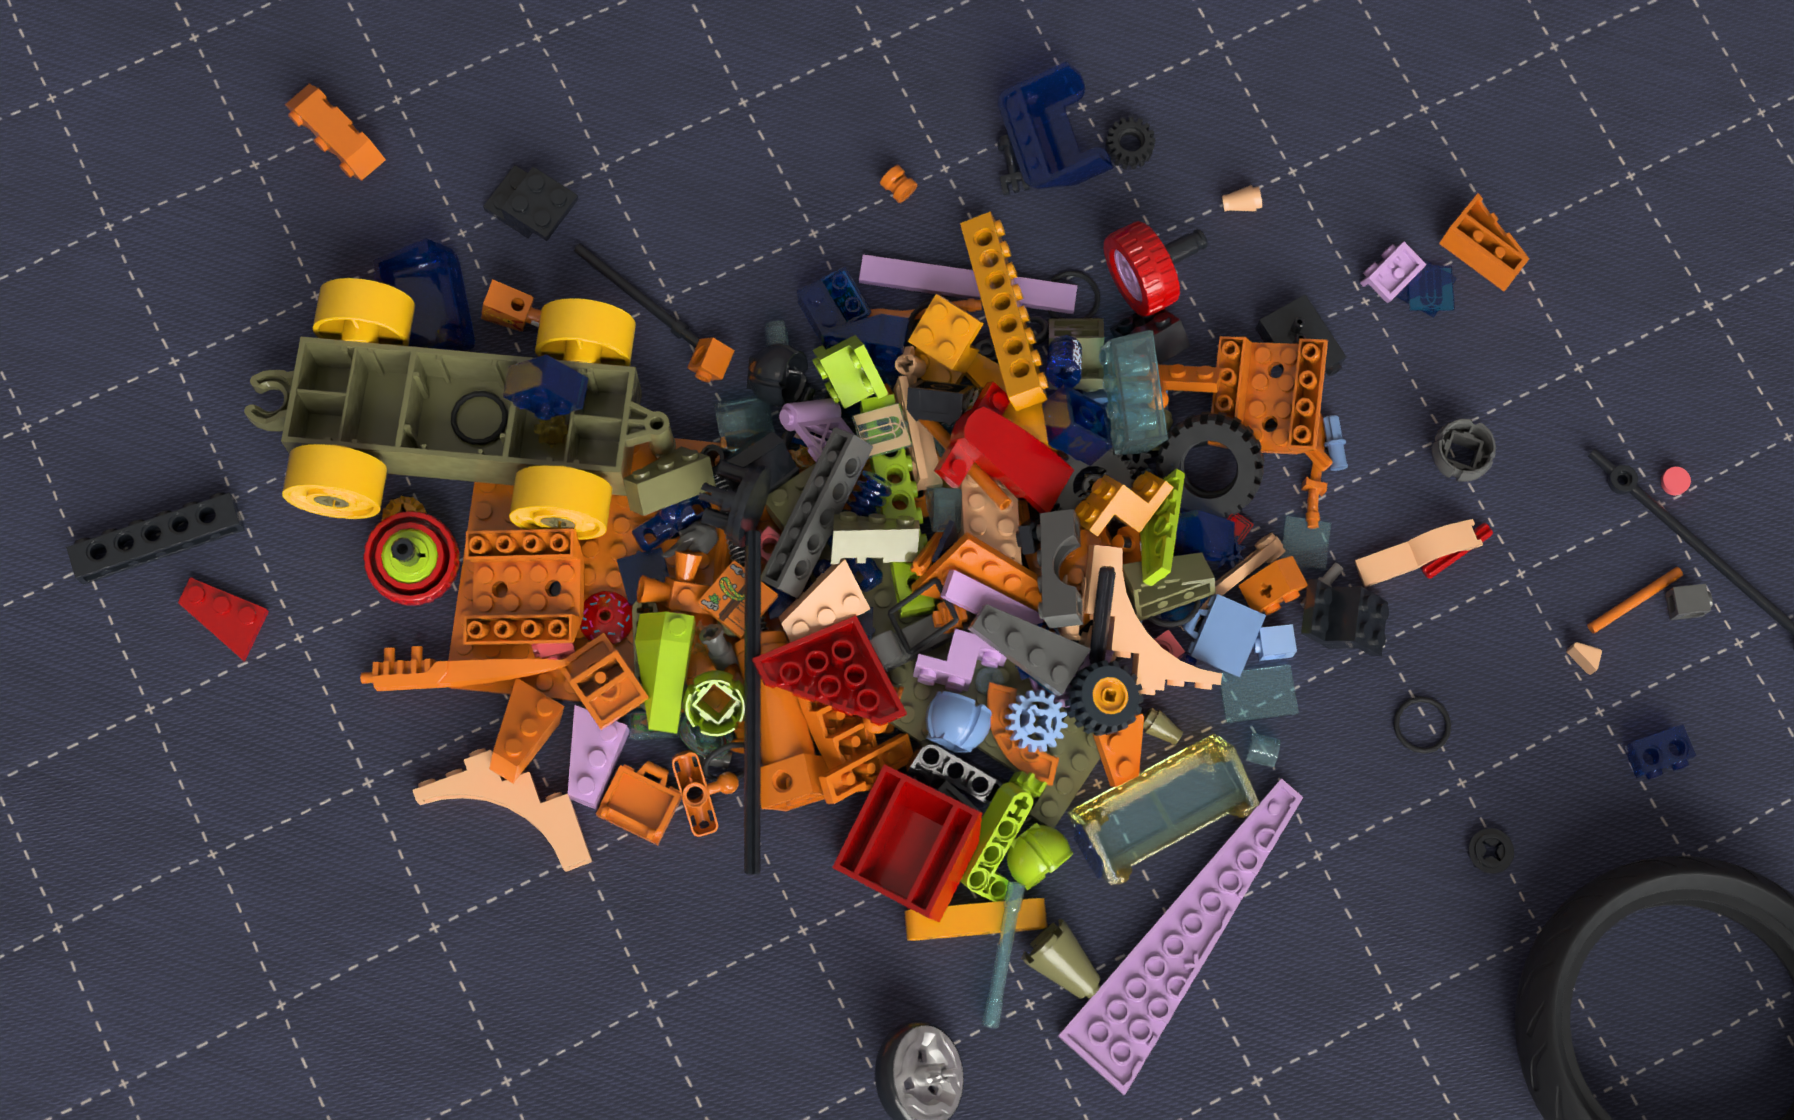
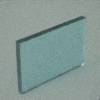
M1290 664L1243 670L1240 677L1225 672L1221 673L1220 689L1226 723L1296 715L1299 713Z

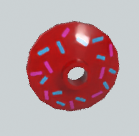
M601 591L591 595L584 601V615L580 629L589 641L605 633L611 644L614 645L620 643L629 635L633 628L632 606L624 596L616 592ZM603 612H609L611 614L608 620H602L600 618Z

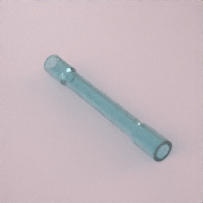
M1009 881L1007 885L999 942L989 995L986 999L982 1025L990 1028H999L1005 983L1018 914L1021 910L1025 884Z

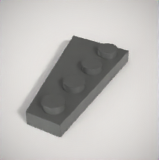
M988 604L981 607L968 627L971 632L1057 696L1063 695L1091 650L1086 646Z

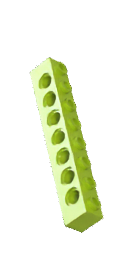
M894 394L885 395L879 399L877 397L861 400L860 403L861 414L895 404L899 405L901 414L902 409L900 403H895ZM886 417L864 423L863 428L867 430L877 427L880 423L888 424L890 420ZM889 417L891 423L899 424L898 417ZM892 424L893 430H895L898 425ZM892 426L888 431H882L879 428L864 432L865 438L892 431ZM900 427L894 432L896 438L903 434V430ZM889 433L867 439L866 442L873 445L894 439L895 435ZM904 447L893 449L896 452L894 457H887L883 453L869 456L880 514L892 519H897L898 516H910L914 520H919V524H923L921 508H916L914 498L918 497L917 485L915 481L910 480L909 472L913 471L910 455L905 454ZM898 475L902 481L894 484L887 477ZM895 501H903L907 507L903 510H897L892 504ZM919 531L918 554L928 543L926 534H921V531ZM889 562L897 604L912 594V589L907 583L920 577L916 572H911L910 567L913 563ZM924 595L917 596L898 610L900 619L933 614L935 604H939V599Z

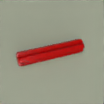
M1482 523L1473 530L1477 540L1481 539L1482 542L1493 534L1492 529L1487 523ZM1464 550L1445 555L1423 565L1421 570L1428 579H1431L1469 551Z

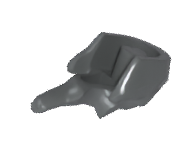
M696 520L688 525L687 528L678 531L680 538L677 543L668 551L662 553L661 556L669 558L675 555L676 550L686 551L687 549L692 552L700 551L707 554L719 540L716 527L703 524L701 520Z

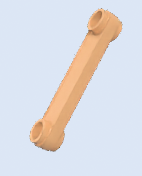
M1270 533L1260 539L1254 545L1257 548L1254 552L1215 582L1216 594L1224 595L1265 561L1271 563L1284 554L1286 550L1283 548L1284 545L1279 538ZM1210 596L1200 599L1199 609L1205 610L1209 607L1207 603ZM1195 601L1172 609L1170 611L1173 616L1172 619L1178 621L1188 616L1190 609L1194 608Z

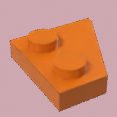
M1143 713L1135 715L1137 718L1135 722L1129 724L1127 728L1102 736H1095L1093 734L1109 784L1112 787H1118L1139 776L1144 723Z

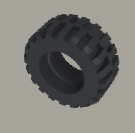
M1211 411L1202 412L1200 415L1195 416L1193 414L1186 417L1184 421L1179 422L1173 427L1158 452L1156 470H1158L1157 477L1164 479L1175 469L1185 473V457L1188 451L1200 442H1219L1228 447L1234 454L1237 464L1236 475L1232 482L1221 490L1207 491L1200 489L1191 483L1185 473L1180 510L1187 513L1186 516L1192 519L1197 516L1201 517L1202 521H1211L1212 518L1223 520L1227 519L1228 515L1238 514L1244 506H1248L1253 500L1263 478L1265 460L1259 439L1254 437V431L1249 426L1245 427L1241 423L1242 420L1234 417V419L1226 416L1227 413L1218 412V414H1211Z

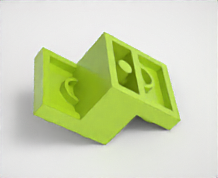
M856 335L827 350L823 345L813 350L816 358L812 359V362L822 379H828L829 382L824 385L835 404L840 402L845 409L872 394H875L878 399L888 394L864 344Z

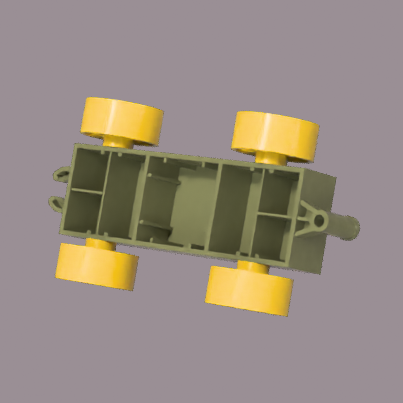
M355 278L331 280L324 283L319 291L313 324V332L318 338L300 337L294 371L267 370L252 376L250 379V384L255 392L259 394L269 390L282 392L284 394L282 406L275 411H265L254 404L248 405L244 409V413L249 421L257 428L266 431H283L281 442L289 453L282 492L283 498L302 510L323 516L345 519H362L377 515L381 509L386 474L514 485L509 518L516 526L524 530L575 529L578 540L597 538L605 534L607 530L611 495L627 496L623 478L631 475L635 445L648 442L652 454L657 459L676 450V441L673 437L667 415L659 411L653 412L640 405L642 390L636 367H630L636 327L635 320L631 315L618 307L587 299H560L549 302L542 307L535 353L539 358L410 347L408 345L415 310V303L411 297L397 288L376 281ZM524 381L526 384L522 399L518 392H521ZM527 387L532 390L534 387L536 388L537 394H535L533 404L529 401ZM474 391H487L497 395L504 402L508 411L507 425L503 433H500V436L494 441L482 445H472L462 441L454 433L451 426V412L455 403L464 395ZM474 397L460 406L456 423L459 430L465 436L472 439H484L498 430L502 422V412L494 400L487 397Z

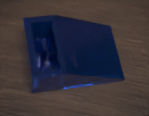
M879 314L826 329L821 332L822 345L827 350L856 335L864 344L874 366L881 367L886 371H896L895 361L903 355L905 347H908L909 318Z

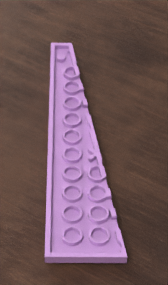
M1282 778L1104 982L1099 991L1091 997L1059 1034L1058 1037L1123 1095L1128 1091L1180 1001L1185 996L1192 981L1197 976L1234 911L1303 799Z

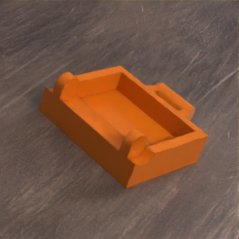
M647 761L637 773L634 772L635 769L625 764L623 766L620 765L601 801L596 816L658 846L682 799L680 791L671 786L669 788L666 787L669 770L651 761ZM647 772L662 780L658 784L644 777Z

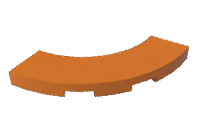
M989 682L986 706L992 711L990 729L999 749L1019 771H1023L1027 775L1031 772L1035 774L1034 777L1042 782L1045 781L1048 786L1052 787L1059 758L1045 752H1040L1038 747L1035 752H1028V745L1025 748H1018L1020 740H1010L1014 732L1013 730L1005 729L1007 725L1011 724V720L1006 719L1005 715L1012 714L1013 712L1008 706L1012 703L1016 704L1017 689Z

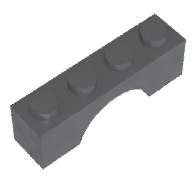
M1074 509L1040 513V524L1036 526L1037 537L1041 541V550L1037 551L1038 564L1042 570V576H1038L1039 592L1042 593V602L1038 603L1040 619H1044L1050 629L1083 625V599L1076 587L1067 585L1060 580L1062 562L1069 553L1081 547L1080 520Z

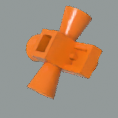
M676 550V578L666 576L664 583L642 575L637 587V602H661L672 613L688 615V612L709 614L697 602L712 585L699 584L693 581L703 555Z

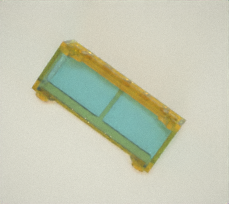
M1213 733L1139 773V776L1118 787L1111 788L1072 809L1067 814L1084 845L1087 847L1086 849L1089 851L1088 853L1093 862L1095 857L1101 858L1098 864L1095 865L1102 872V878L1112 886L1126 882L1133 871L1132 866L1227 814L1237 815V817L1247 816L1260 803L1235 747Z

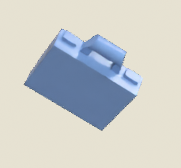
M1214 594L1210 596L1207 603L1208 609H1199L1196 616L1183 626V630L1195 639L1194 642L1190 643L1187 650L1188 656L1240 677L1266 615L1219 594ZM1201 614L1204 616V619L1197 633L1194 631V628Z

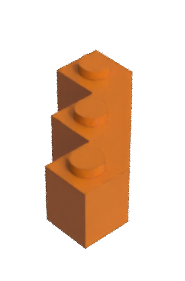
M308 84L285 104L291 111L288 114L290 119L298 127L303 125L310 129L316 136L314 139L316 145L323 152L329 151L335 154L342 162L339 167L349 178L354 176L362 181L386 160L372 141L363 132L357 131L352 121L337 106L334 108L327 101L326 95L319 88Z

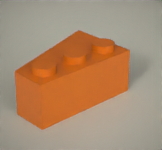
M1478 193L1451 225L1439 244L1498 288L1505 291L1528 262L1529 257L1509 232L1506 234L1497 222V216L1494 212L1491 214L1482 203L1483 198Z
M516 678L495 743L489 769L514 784L560 724L564 706Z

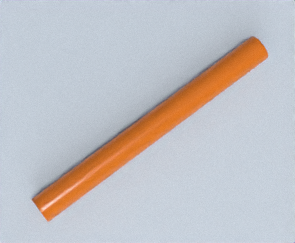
M1675 567L1589 623L1587 625L1588 629L1595 634L1682 577V570L1679 567Z

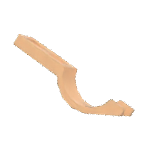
M1473 519L1433 529L1405 543L1355 560L1354 563L1364 588L1416 570L1445 555L1458 551H1469L1482 546V540H1477L1472 526L1475 525Z

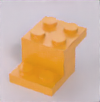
M938 294L934 296L908 342L916 346L915 356L922 358L926 363V371L920 377L921 379L959 384L979 352V349L971 344L984 323Z
M1145 471L1144 474L1137 477L1133 483V489L1130 490L1122 483L1104 474L1102 478H1099L1093 484L1092 492L1085 501L1079 503L1075 513L1080 520V526L1097 537L1113 516L1140 533L1171 492L1173 486L1156 475Z

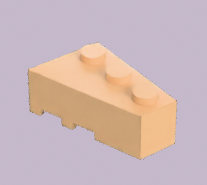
M840 558V564H832L800 595L799 599H796L779 616V619L790 642H793L855 615L858 616L870 610V607L845 558Z

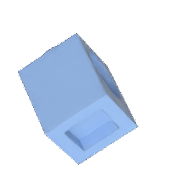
M1293 624L1263 627L1260 629L1253 645V651L1258 653L1259 661L1291 658L1295 655L1297 649Z

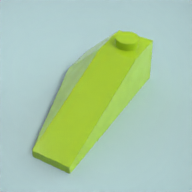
M672 612L642 613L639 615L635 645L642 688L649 697V699L644 701L649 730L678 733L696 627L693 615Z

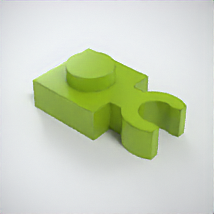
M1023 771L1015 772L1009 782L1015 783L1029 793L1032 798L1040 797L1047 786L1045 781H1039L1034 777L1035 774L1031 772L1028 775Z

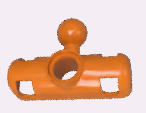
M692 750L680 752L673 756L672 767L691 831L697 837L714 833L718 829V822L710 795L717 792L732 794L737 790L739 780L734 773L724 772L719 775L717 781L706 784L697 753ZM693 756L696 757L699 767H694ZM676 761H678L681 770L678 773L676 772L674 763ZM691 787H700L702 795L697 799L689 798L687 791ZM708 810L712 811L715 820L710 821ZM692 815H694L697 824L694 827L692 826L690 819ZM703 820L708 821L709 826L707 828L701 829L699 827Z

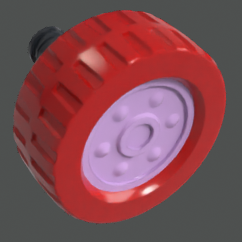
M1137 221L1120 228L1106 237L1104 240V255L1110 274L1127 304L1137 314L1149 316L1165 309L1178 300L1180 285L1174 265L1198 253L1199 250L1206 249L1208 242L1204 233L1199 229H1195L1193 233H1187L1164 245L1147 224Z

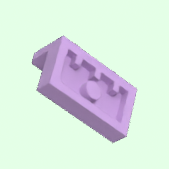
M1405 242L1397 247L1393 244L1381 254L1384 259L1378 265L1374 262L1363 272L1366 277L1360 284L1363 287L1369 284L1386 303L1390 302L1426 266L1423 260Z

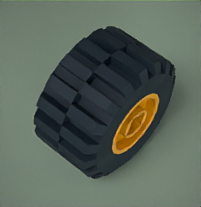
M1108 660L1091 664L1076 672V676L1069 683L1071 687L1065 690V695L1069 696V699L1065 700V707L1070 706L1071 712L1067 714L1069 718L1075 717L1076 722L1074 724L1078 728L1084 726L1083 732L1088 734L1094 732L1095 736L1109 735L1127 728L1129 724L1134 723L1137 719L1135 715L1140 714L1142 710L1138 704L1142 703L1144 696L1139 695V691L1143 689L1141 684L1136 685L1134 680L1138 677L1135 673L1129 674L1130 668L1126 665L1119 667V662L1112 661L1108 663Z

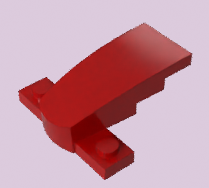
M994 381L987 382L972 408L962 414L955 423L951 433V443L933 471L952 488H957L961 485L975 462L993 481L999 480L1016 498H1024L1039 513L1050 512L1074 469L1033 435L1003 417L1002 415L1010 403L1008 395Z

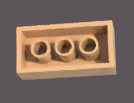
M967 473L961 485L956 488L958 540L968 532L1022 565L1021 548L1018 547L1016 541V531H1019L1018 498L999 480H994L1011 499L1009 507L1001 510Z

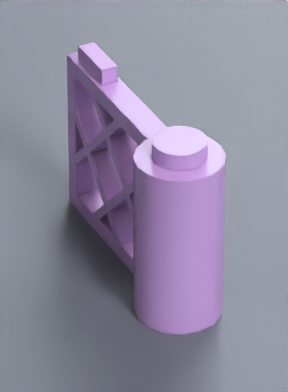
M832 398L787 403L782 407L779 415L780 422L788 431H796L808 446V453L815 462L818 461L823 451L822 449H824L827 443L824 439H829L832 433L828 429L837 427L854 434L841 418L839 403L835 404ZM809 432H814L818 435H821L822 438H818L814 435H811Z

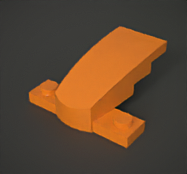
M798 697L809 730L830 770L819 776L826 804H835L855 792L871 790L884 764L898 770L907 765L913 755L908 733H900L877 745L875 733L866 730L863 725V717L854 714L850 716L831 709L832 706L817 701L813 703Z

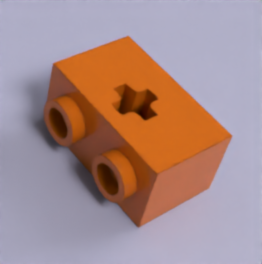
M1290 556L1274 561L1238 586L1251 609L1260 613L1265 612L1266 615H1269L1281 609L1280 603L1283 601L1288 603L1300 596L1299 591L1308 586L1294 557Z

